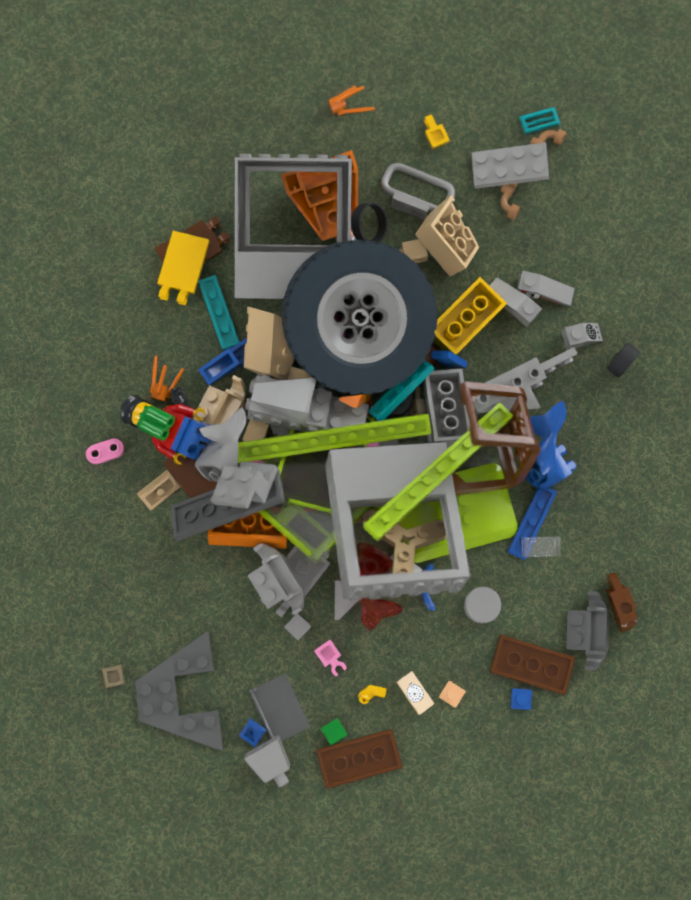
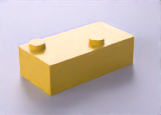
M479 277L437 319L433 343L442 351H450L457 355L504 308L507 302Z

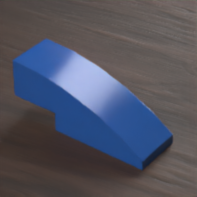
M247 338L233 348H228L198 369L208 385L223 379L244 366Z

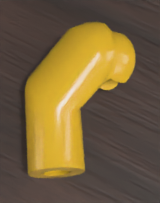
M368 685L360 691L358 695L359 702L367 704L374 696L385 698L387 688Z

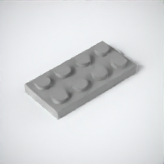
M546 143L472 152L475 189L549 179Z

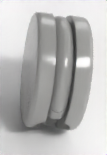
M478 587L467 594L464 601V610L472 621L481 624L488 623L499 615L501 600L493 589Z

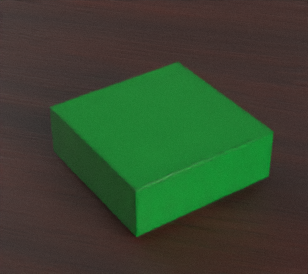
M338 718L321 728L330 745L348 735Z

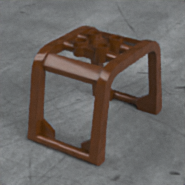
M462 382L459 386L462 404L466 406L470 422L468 429L472 446L497 447L504 479L465 483L456 473H452L455 494L462 495L503 490L517 486L525 479L541 451L529 416L526 392L518 386ZM478 395L516 397L509 411L514 415L513 418L496 434L486 433L479 426L474 408V402ZM511 447L514 448V456H515V458H518V462H519V467H518V469H516V465H515V461H514V457H513V453H512Z

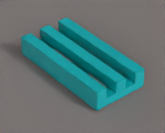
M555 107L519 117L525 135L560 125ZM549 113H552V114H553L552 116L545 117V118H540V119H537V120H535V121H531V122H528V123H526V121H525V120H528V119H531V118H535V117H539V116H542V115H546V114H549ZM550 120H555V121H553V122H549V123H545V124H542V125H538V126H535V127L528 128L529 126H533V125L540 124V123H543V122H547V121H550Z

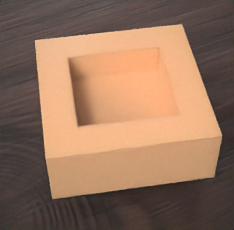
M448 681L439 698L456 708L466 691Z

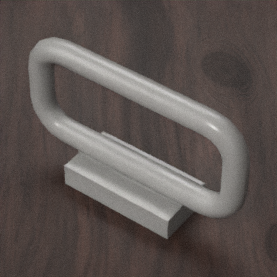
M400 163L388 166L381 180L384 192L393 196L391 207L423 220L426 219L428 211L432 212L437 206L391 188L388 182L394 171L404 172L446 189L448 192L446 198L450 195L453 198L455 197L454 187L449 182Z

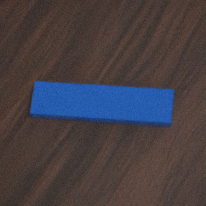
M537 488L507 551L508 553L524 561L526 560L557 491L551 488Z

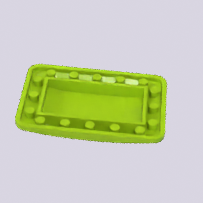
M495 463L455 472L465 483L504 479L501 467ZM508 489L456 495L465 550L516 535L518 525ZM440 501L419 503L398 522V525L408 530L435 520H443ZM447 538L415 549L414 563L449 555ZM402 539L403 543L408 545L409 541H405L404 539Z

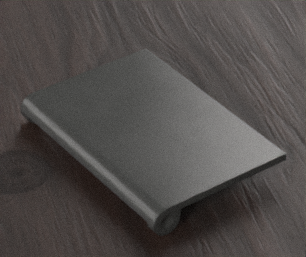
M286 673L249 690L270 739L279 735L281 741L310 728Z

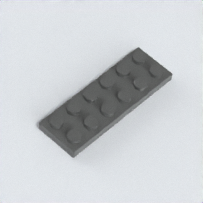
M279 469L265 503L251 501L248 509L214 505L210 500L215 489L172 505L173 535L176 541H180L285 502Z

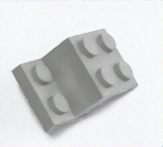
M241 461L239 467L224 466L210 501L214 505L248 509L251 501L265 503L278 468L272 464Z

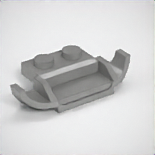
M260 543L253 549L262 558L263 561L261 562L263 565L247 576L267 609L285 600V602L290 604L293 615L297 614L304 607V587L284 554L271 546Z

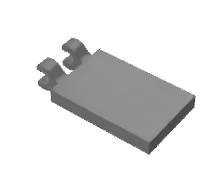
M296 546L286 557L304 587L305 598L328 568L330 562L322 557L315 563ZM282 600L284 602L276 611V614L281 618L291 607L285 600Z

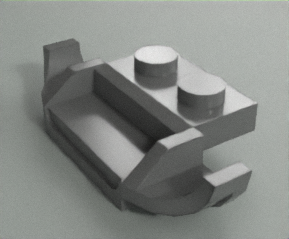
M588 591L589 607H587V611L568 610L566 649L586 650L587 663L585 670L595 671L602 664L608 652L609 612L601 595L595 591Z

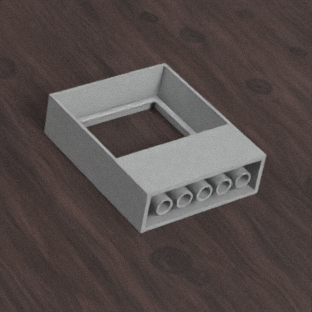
M239 154V157H235V298L284 299L287 286L301 264L315 252L328 246L250 244V171L338 172V243L351 240L352 159H348V155H336V158H328V155H317V158H309V155L299 154L297 158H290L289 154H278V158H271L270 154H259V158L252 157L251 154ZM347 294L344 299H350V294Z
M446 442L334 449L329 451L325 470L343 599L358 601L366 597L374 600L381 598V596L396 598L402 594L417 596L426 592L432 595L438 594L441 591L455 593L459 592L467 582L470 573L452 474L420 502L440 501L452 569L360 576L350 508L386 505L447 450Z

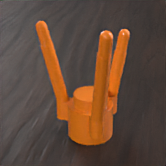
M353 86L328 100L333 114L338 113L339 116L348 113L374 111L375 107L343 109L346 107L344 99L363 90L364 86L359 88Z
M154 356L152 384L149 393H151V398L165 402L166 398H170V389L175 388L185 369L182 368L167 390L168 386L163 385L167 365L163 366L159 383H156L158 356Z

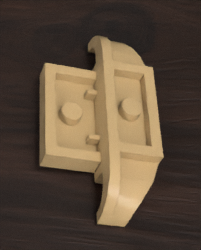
M233 375L232 387L230 390L226 389L225 392L209 385L198 408L202 407L206 411V413H197L198 416L204 418L202 421L210 425L223 424L236 411L244 408L246 405V392L241 378Z

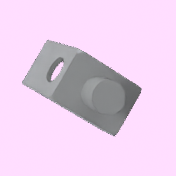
M279 735L246 753L245 761L263 782L266 783L274 778L278 787H282L289 782L284 772L289 769L290 762Z

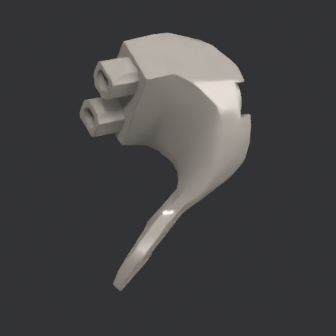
M243 408L236 411L223 424L205 426L199 429L203 436L212 440L203 449L195 463L197 470L208 481L218 483L224 466L239 467L241 464L238 463V439L246 425V414Z

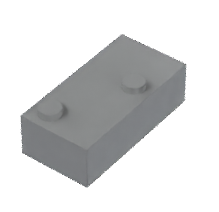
M462 369L432 371L422 381L427 414H429L431 443L446 442L447 449L469 430L470 426L466 406L462 404L459 391L460 384L464 382Z

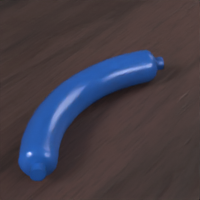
M427 564L424 571H432L434 564ZM429 592L421 593L426 607L434 611L435 605L430 598Z

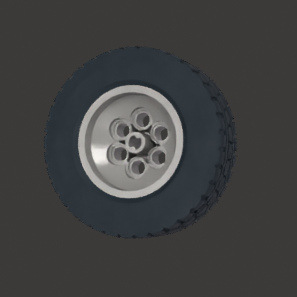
M341 241L315 252L294 273L285 291L282 304L281 318L284 337L297 363L311 377L324 386L339 392L356 395L360 393L365 395L382 392L397 386L398 383L406 380L409 375L411 376L417 370V367L423 363L425 356L428 355L432 347L430 345L435 338L434 332L437 328L435 296L432 293L433 290L427 281V277L420 270V267L400 250L375 241ZM347 294H351L353 297V301L349 305L344 303V297ZM369 294L372 297V301L370 304L365 305L363 298ZM337 311H341L343 318L337 322L334 320V314ZM379 311L381 318L379 321L374 322L372 316L374 312ZM356 313L362 315L359 321L355 319ZM347 328L352 330V336L349 338L343 336V332ZM366 328L371 330L369 338H364L362 335L363 330Z

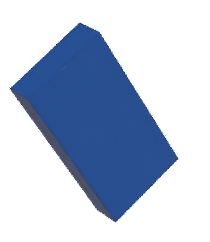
M432 351L431 358L448 368L467 369L468 362L452 352Z

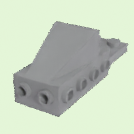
M573 347L541 364L536 357L486 382V384L523 388L527 396L528 412L540 408V405L532 390L543 385L542 380L547 378L546 374L557 369L556 365L560 368L573 361L572 357L577 355V352ZM478 395L474 402L476 415L487 414L499 402L510 411L516 397Z
M257 375L256 381H251L249 392L252 393L251 399L247 398L245 410H248L247 419L292 430L310 432L365 423L369 405L363 404L358 408L351 407L341 402L340 398L332 396V392L322 388L315 389L316 380L314 378L276 380L267 375Z

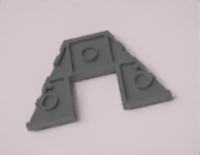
M209 631L135 681L140 722L212 748L223 750L219 710L179 716L175 676L214 671Z

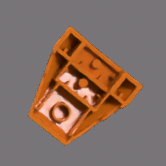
M351 150L339 155H348V159H352V218V214L358 206V167ZM286 172L280 174L286 193L321 240L324 241L336 237L338 172Z

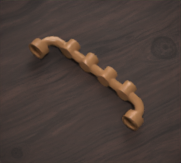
M561 129L558 132L547 130L538 139L533 137L529 145L544 143L547 138H554L553 143L560 146L567 132ZM518 183L503 185L501 192H503L500 200L501 207L507 213L506 217L511 220L516 218L520 210L519 206L515 204L510 206L508 204V199L514 193Z

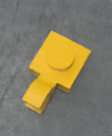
M432 114L426 116L424 123L428 130L425 131V135L432 150L449 143L450 140L443 125L437 126Z

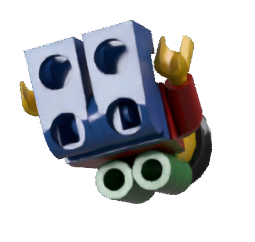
M139 395L128 397L121 406V420L125 424H130L136 428L139 427L141 431L151 435L157 451L169 458H174V462L178 465L182 464L177 460L179 455L183 458L187 456L197 460L200 451L207 446L200 441L208 444L212 441L203 436L199 430L202 427L210 426V424L202 421L203 417L197 415L198 412L206 413L202 407L194 410V408L175 404L167 406L165 410L158 409L150 405L147 400L142 399Z

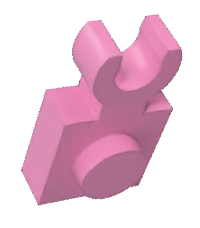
M328 640L314 650L325 667L331 664V670L335 676L338 675L335 671L336 666L340 665L346 670V665L337 660L341 654L331 640Z

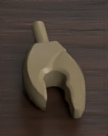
M420 387L415 388V400H412L410 416L426 414L427 412L424 399H420Z

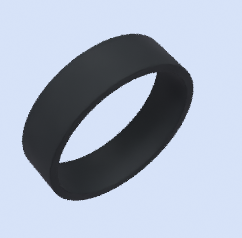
M362 203L358 205L351 218V229L355 239L368 241L361 230V216L365 208L370 206L378 218V231L371 241L381 242L386 235L388 227L384 209L377 203Z

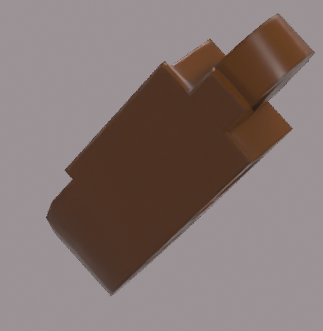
M616 572L607 574L610 588L606 589L605 592L618 629L623 633L631 630L636 625V606L629 587L621 584Z

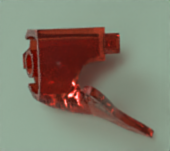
M362 542L356 544L360 576L390 573L393 560L373 545ZM369 597L359 600L363 606L361 621L369 631L373 630L382 618L400 614L403 610L399 604L392 601L372 600Z

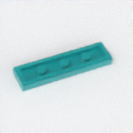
M213 275L201 279L198 283L223 351L228 348L231 349L240 341L217 277Z
M424 360L411 376L409 375L402 383L392 387L368 410V413L377 421L384 420L435 370L434 367Z

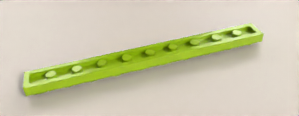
M499 402L478 423L486 433L496 434L514 415ZM468 430L364 524L363 528L377 541L381 539L482 446H472Z
M429 414L238 442V463H241V461L250 462L431 434Z

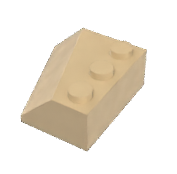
M452 195L446 198L427 216L415 234L450 277L466 269L479 249V245L470 228L465 226L461 220L463 216L461 211H457L452 203L455 201Z
M247 307L249 317L248 324H246V332L248 333L247 343L245 344L244 368L260 376L267 375L272 379L287 380L294 357L284 337L282 318L273 313Z

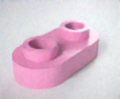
M110 439L92 445L86 451V458L92 464H101L119 458L124 453V445L118 439ZM112 445H117L115 451H111ZM94 451L99 452V455L97 457L92 456V453Z

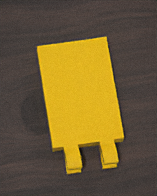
M177 231L172 232L157 283L159 286H162L158 295L161 300L168 301L170 291L174 289L180 291L177 297L178 304L186 306L189 293L195 295L209 247V239Z

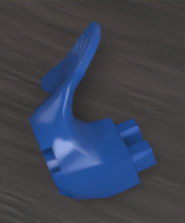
M563 401L554 405L544 415L530 416L534 434L539 435L543 440L539 443L541 448L540 454L525 479L539 489L549 488L558 484L577 468L574 461L569 460L565 462L562 458L567 453L564 445L556 446L557 434L566 420L567 414Z

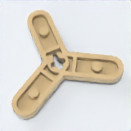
M368 510L365 512L363 525L378 511ZM435 520L408 530L396 524L381 538L394 547L392 574L413 572L415 549L446 539L443 520ZM402 539L409 541L408 545L401 543Z

